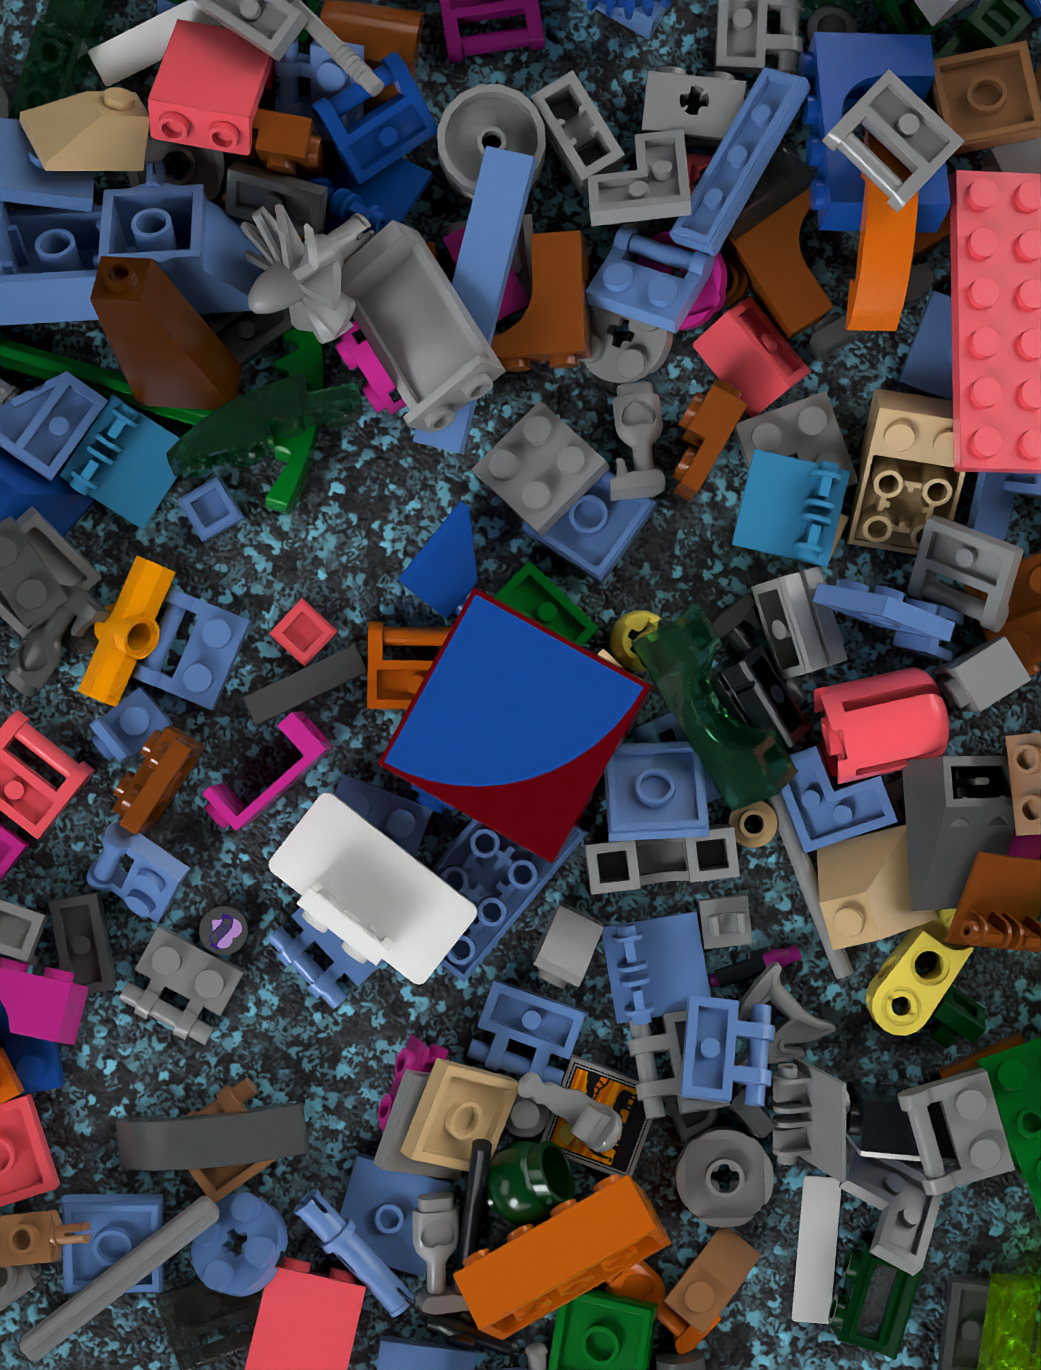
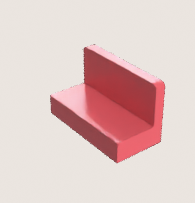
M751 296L728 310L693 343L694 349L719 380L727 382L742 393L739 399L748 404L745 412L751 418L759 415L782 394L811 372L809 367Z

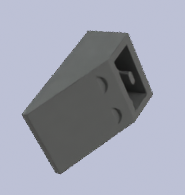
M941 756L907 760L908 765L902 768L912 911L956 909L978 851L1007 855L1015 828L1008 756Z

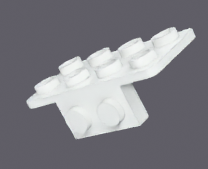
M325 792L317 798L269 861L270 871L302 895L297 904L305 910L302 913V917L311 926L322 933H326L328 929L344 941L341 945L343 950L356 961L365 964L369 960L377 966L381 959H383L414 984L426 982L477 916V907L474 903L331 792Z

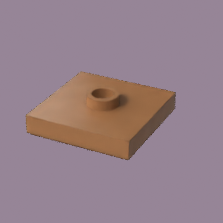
M1026 40L933 60L935 79L931 85L936 114L965 141L951 156L1041 138V101Z

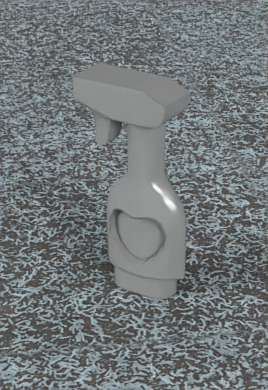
M649 382L621 384L616 389L617 398L612 400L615 428L619 438L632 449L635 471L628 473L624 460L622 458L616 459L617 473L615 478L610 479L609 485L610 500L654 497L665 489V475L662 471L654 469L652 445L660 437L663 429L660 397L653 393V386Z
M451 1192L420 1194L417 1197L418 1207L412 1210V1233L415 1251L426 1261L427 1288H422L418 1292L416 1303L423 1312L433 1315L468 1311L469 1308L454 1277L452 1278V1285L446 1286V1262L457 1248L459 1241V1205L454 1204V1195ZM460 1268L455 1269V1270H454V1273H456L457 1271H459V1270H461V1269H460Z

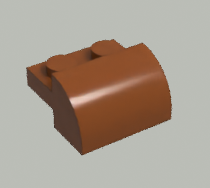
M349 0L324 1L320 20L342 42L363 45L364 62L372 71L382 65L381 59L395 51L404 61L413 80H415L425 12ZM392 82L383 88L377 96H371L365 100L364 109L374 110L397 95L398 91L394 83Z

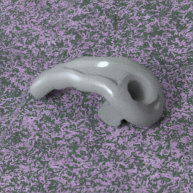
M533 1071L524 1074L519 1079L517 1089L520 1096L524 1098L532 1097L533 1101L537 1104L546 1105L554 1114L564 1118L572 1127L571 1132L590 1149L596 1152H606L615 1146L622 1133V1119L609 1105L595 1101L579 1089L565 1088L553 1082H542L540 1075Z

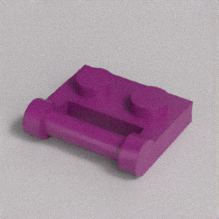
M439 0L449 64L464 62L463 57L504 50L529 47L531 52L545 49L538 0ZM525 14L526 27L460 37L459 24Z

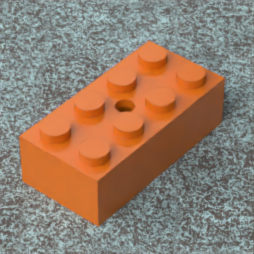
M619 1174L609 1176L593 1187L594 1194L578 1203L576 1199H571L553 1208L549 1213L551 1218L536 1227L533 1224L521 1226L507 1235L506 1240L508 1243L492 1252L488 1248L467 1257L463 1261L464 1268L454 1273L453 1277L478 1329L500 1340H504L672 1244L645 1191L628 1174L620 1178Z

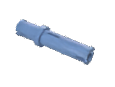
M318 1189L308 1192L299 1201L303 1206L297 1204L293 1211L322 1240L320 1246L327 1254L334 1253L385 1307L391 1317H396L404 1312L410 1305L405 1299L409 1302L413 1301L415 1297L414 1292L403 1284L383 1260L355 1232L356 1225L350 1218L343 1219L324 1199Z

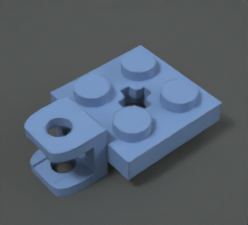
M840 579L839 586L818 583L812 602L874 626L896 631L892 643L896 647L928 658L951 662L953 652L939 647V641L950 642L955 623L962 625L965 617L964 614L943 605L906 598V601L903 602L905 593L885 586L875 585L873 593L868 592L869 586L847 579Z

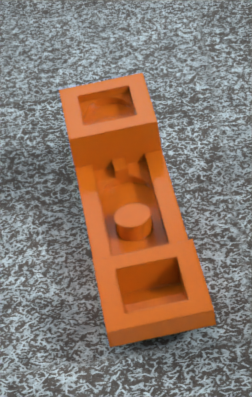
M865 128L864 144L905 182L913 173ZM861 172V178L865 180L856 276L855 279H850L845 328L857 331H896L904 306L912 264L919 191L897 213L886 203L889 197Z

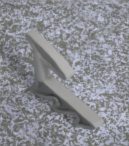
M776 961L772 962L754 981L742 997L738 1011V1020L747 1021L751 1017L753 1004L765 1005L770 1000L785 1016L775 1025L774 1042L769 1043L767 1064L793 1061V1057L802 1058L805 1053L801 1047L784 1045L786 1043L813 1041L836 1030V1026L832 1021L815 1018L803 1009L782 986L780 982L782 969ZM749 1049L734 1062V1065L747 1067Z

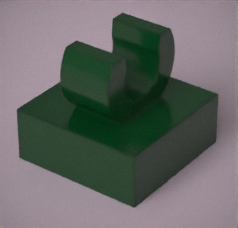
M950 985L933 1012L935 1019L931 1023V1027L935 1030L930 1035V1038L946 1049L952 1045L959 1034L974 1044L986 1030L985 1008Z

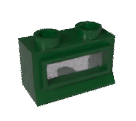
M859 1235L856 1248L850 1247L845 1255L842 1275L847 1278L842 1294H835L832 1299L828 1322L832 1324V1329L838 1341L878 1352L896 1360L923 1268L912 1276L870 1253L873 1239Z

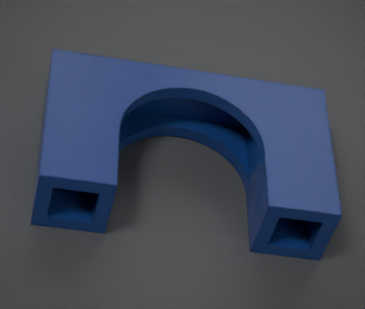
M814 32L808 51L801 52L798 61V76L807 78L811 87L802 103V122L810 127V136L806 144V165L814 169V179L810 187L811 210L818 211L819 230L860 231L865 180L861 178V171L838 149L833 152L822 140L843 118L842 116L865 95L888 69L924 102L935 79L930 35ZM946 162L919 189L916 232L937 233L951 206Z

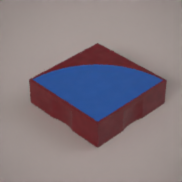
M473 588L382 754L378 765L548 862L554 863L560 858L593 798L594 790L611 757L622 746L654 685L595 652L588 651L548 629L539 621L483 590Z

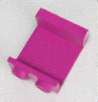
M303 711L291 712L277 726L304 756L248 807L239 800L225 783L210 786L202 793L209 801L205 806L206 811L222 828L225 829L231 825L237 831L251 824L335 748Z

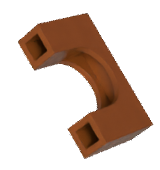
M813 170V171L811 172V174H810L813 179H814V170ZM812 181L800 189H797L795 184L785 187L769 200L772 207L758 216L751 210L739 217L723 245L730 257L738 260L744 266L748 273L750 288L787 342L827 317L834 308L806 265L800 250V228L804 218L813 211L810 207V187ZM949 212L945 215L937 233H915L912 261L950 236Z
M580 230L531 234L533 285L529 306L522 318L512 328L493 336L491 348L506 372L530 370V363L549 361L550 368L578 367L579 359L592 358L590 304L587 302L585 292L589 286L588 241ZM425 242L445 273L444 252L434 242Z

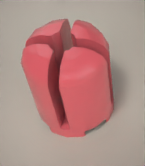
M912 667L813 690L814 713L824 711L825 716L821 717L820 720L824 739L820 741L821 748L831 777L837 776V784L902 770V768L908 765L907 760L941 757L944 755L949 741V716L945 701L940 697L941 691L936 681L923 669Z

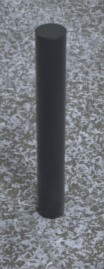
M476 1139L472 1142L457 1256V1266L460 1269L464 1268L463 1261L467 1257L478 1252L492 1150L491 1142L486 1139Z

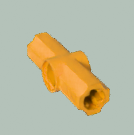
M136 556L116 603L105 607L111 614L105 623L96 622L94 625L95 635L99 642L77 691L114 707L118 706L137 660L149 656L158 645L160 629L155 619L176 574L175 571L143 557Z

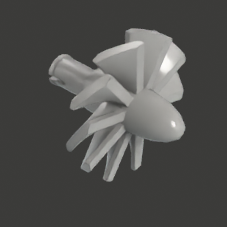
M277 204L274 206L277 221L264 206L260 207L252 214L257 227L246 221L240 227L265 256L262 257L250 250L244 252L248 261L265 270L258 276L248 293L249 309L256 314H271L289 307L291 324L297 330L313 332L318 342L322 344L338 338L354 326L350 319L356 307L355 300L341 292V270L344 266V260L360 250L375 236L374 230H370L367 233L363 232L371 227V224L363 215L355 213L349 220L329 234L324 235L321 233L314 235L313 228L307 223L303 226L305 241L302 242L283 205Z

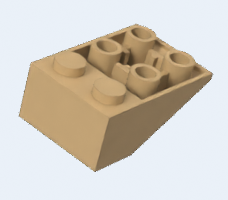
M878 388L874 389L864 432L857 476L859 483L856 484L847 539L848 544L917 555L928 517L938 515L951 521L954 520L966 472L954 471L953 400Z

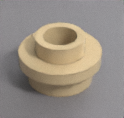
M746 799L739 802L731 810L728 824L734 827L736 842L748 848H757L767 844L774 837L777 830V817L767 803L758 799ZM753 814L758 815L762 821L761 828L755 833L748 832L744 826L745 819Z

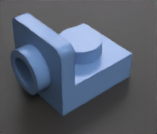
M144 687L137 688L121 701L117 707H114L102 718H96L89 724L96 733L91 739L97 749L108 760L115 757L119 762L129 761L137 755L156 729L163 732L165 727L173 725L172 721Z

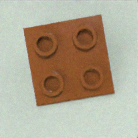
M978 851L945 941L951 944L1025 951L1027 949L1030 952H1041V923L1037 921L1041 911V859Z

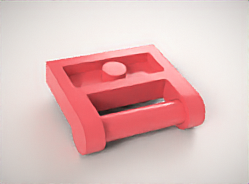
M16 710L0 728V811L38 840L43 838L75 795L86 785L93 776L95 769L85 761L81 763L75 761L29 725L30 718L21 711ZM15 739L67 778L59 789L8 750V747Z

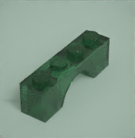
M699 602L654 622L631 642L641 664L648 670L663 695L666 706L673 712L688 737L691 748L700 757L713 779L715 788L724 797L732 812L778 795L799 772L774 729H759L748 726L730 715L719 702L712 685L711 668L715 655L723 646V643Z

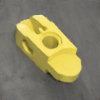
M956 909L937 910L938 919L911 928L869 983L865 993L866 1006L872 1019L884 1031L893 1035L907 1036L921 1029L974 950L970 945L951 944L945 941ZM933 951L936 957L934 968L927 974H917L915 970L917 957L922 952ZM897 997H906L907 1002L899 1014H895L892 1010V1001Z

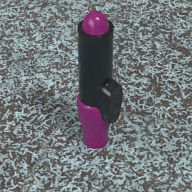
M797 944L775 949L772 946H768L747 953L745 960L714 970L715 973L709 976L708 982L713 987L720 986V988H724L759 976L774 961L778 962L782 969L792 962L801 960L802 957Z

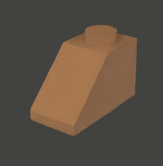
M718 1228L664 1298L663 1302L698 1332L704 1334L736 1293L761 1254L730 1228Z

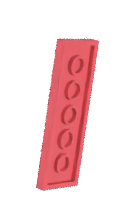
M956 170L949 176L951 201L950 250L954 471L1041 474V174Z

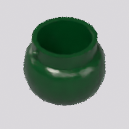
M518 1141L510 1143L491 1159L485 1194L486 1200L495 1213L500 1214L514 1225L541 1224L551 1218L549 1213L553 1208L573 1198L575 1188L571 1166L561 1148L552 1141L542 1143Z

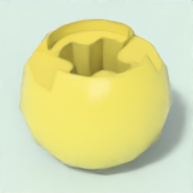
M634 610L624 614L614 624L610 633V648L614 658L624 668L634 672H647L657 668L667 659L671 649V633L667 624L657 614L647 610ZM644 628L648 629L651 632L648 641L653 644L652 650L649 652L642 649L637 654L633 653L630 650L633 641L628 638L629 632L632 630L639 633Z

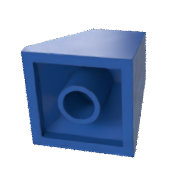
M0 448V522L11 515L16 521L33 506L65 537L97 500L88 494L85 496L69 485V482L59 476L66 466L65 463H63L54 478L49 481L3 448Z
M461 500L398 578L405 587L448 621L454 613L457 616L459 615L471 591L478 585L471 514L469 507Z

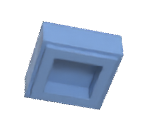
M220 475L178 499L192 526L204 543L246 519Z

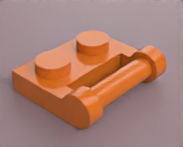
M369 621L367 709H408L433 661L384 660V646H442L455 622H452L451 627L384 626V621Z

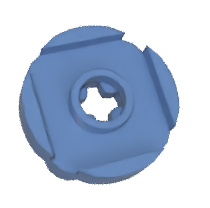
M242 1192L226 1196L215 1203L220 1211L218 1221L193 1239L191 1247L193 1266L200 1280L212 1290L239 1297L254 1294L272 1281L279 1268L274 1266L279 1260L280 1252H286L288 1243L286 1224L277 1208L249 1192ZM238 1235H247V1241L241 1245L243 1253L238 1256L235 1252L231 1251L233 1240Z

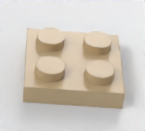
M437 1058L400 1152L411 1160L469 1172L472 1142L476 1139H486L492 1144L491 1162L517 1096L518 1081L510 1076Z

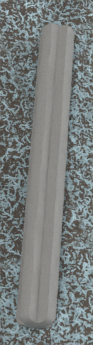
M208 1196L198 1198L24 1334L19 1344L22 1353L26 1354L30 1361H38L217 1222L220 1213L217 1205Z

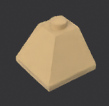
M119 87L107 88L104 92L86 91L20 112L19 122L45 171H144L150 125L149 113L136 92Z
M906 824L857 835L817 849L819 904L833 950L882 940L938 919L937 910L912 911Z

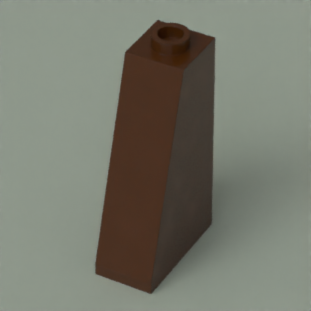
M101 256L90 300L138 406L234 411L243 372L241 364L155 261L151 258Z

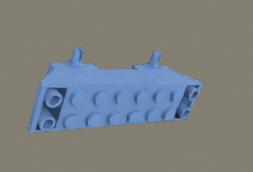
M156 160L155 170L154 162L150 161L146 165L145 184L125 189L104 190L103 205H93L92 212L61 208L9 210L7 202L0 201V325L99 320L90 297L101 256L153 259L198 314L252 311L248 307V293L258 276L263 273V269L248 261L244 252L250 250L262 257L264 255L240 229L241 224L245 221L225 214V209L206 198L204 184L175 185L166 183V164Z

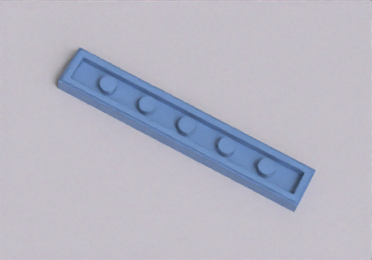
M486 146L452 286L491 346L537 159L531 155ZM477 399L471 400L455 413L456 418L442 430L429 433L415 429L413 442L464 455Z

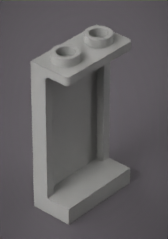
M392 220L344 263L341 270V292L355 300L356 307L352 316L410 410L403 417L408 427L429 433L446 428L456 418L455 413L471 400L479 399L487 394L493 387V381L506 371L419 231Z

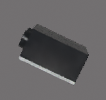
M848 1082L850 1109L846 1114V1137L860 1156L921 1161L908 1113L901 1110L897 1096L899 1092L912 1088L911 1086ZM939 1101L931 1103L927 1108L942 1161L946 1164H957Z

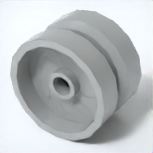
M501 84L477 85L458 94L444 109L437 128L440 168L449 188L464 202L472 204L486 146L494 147L497 144L500 146V149L534 156L537 159L530 192L538 185L545 166V125L537 107L518 90Z

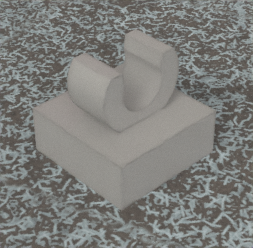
M746 894L697 899L704 949L753 944L748 896Z

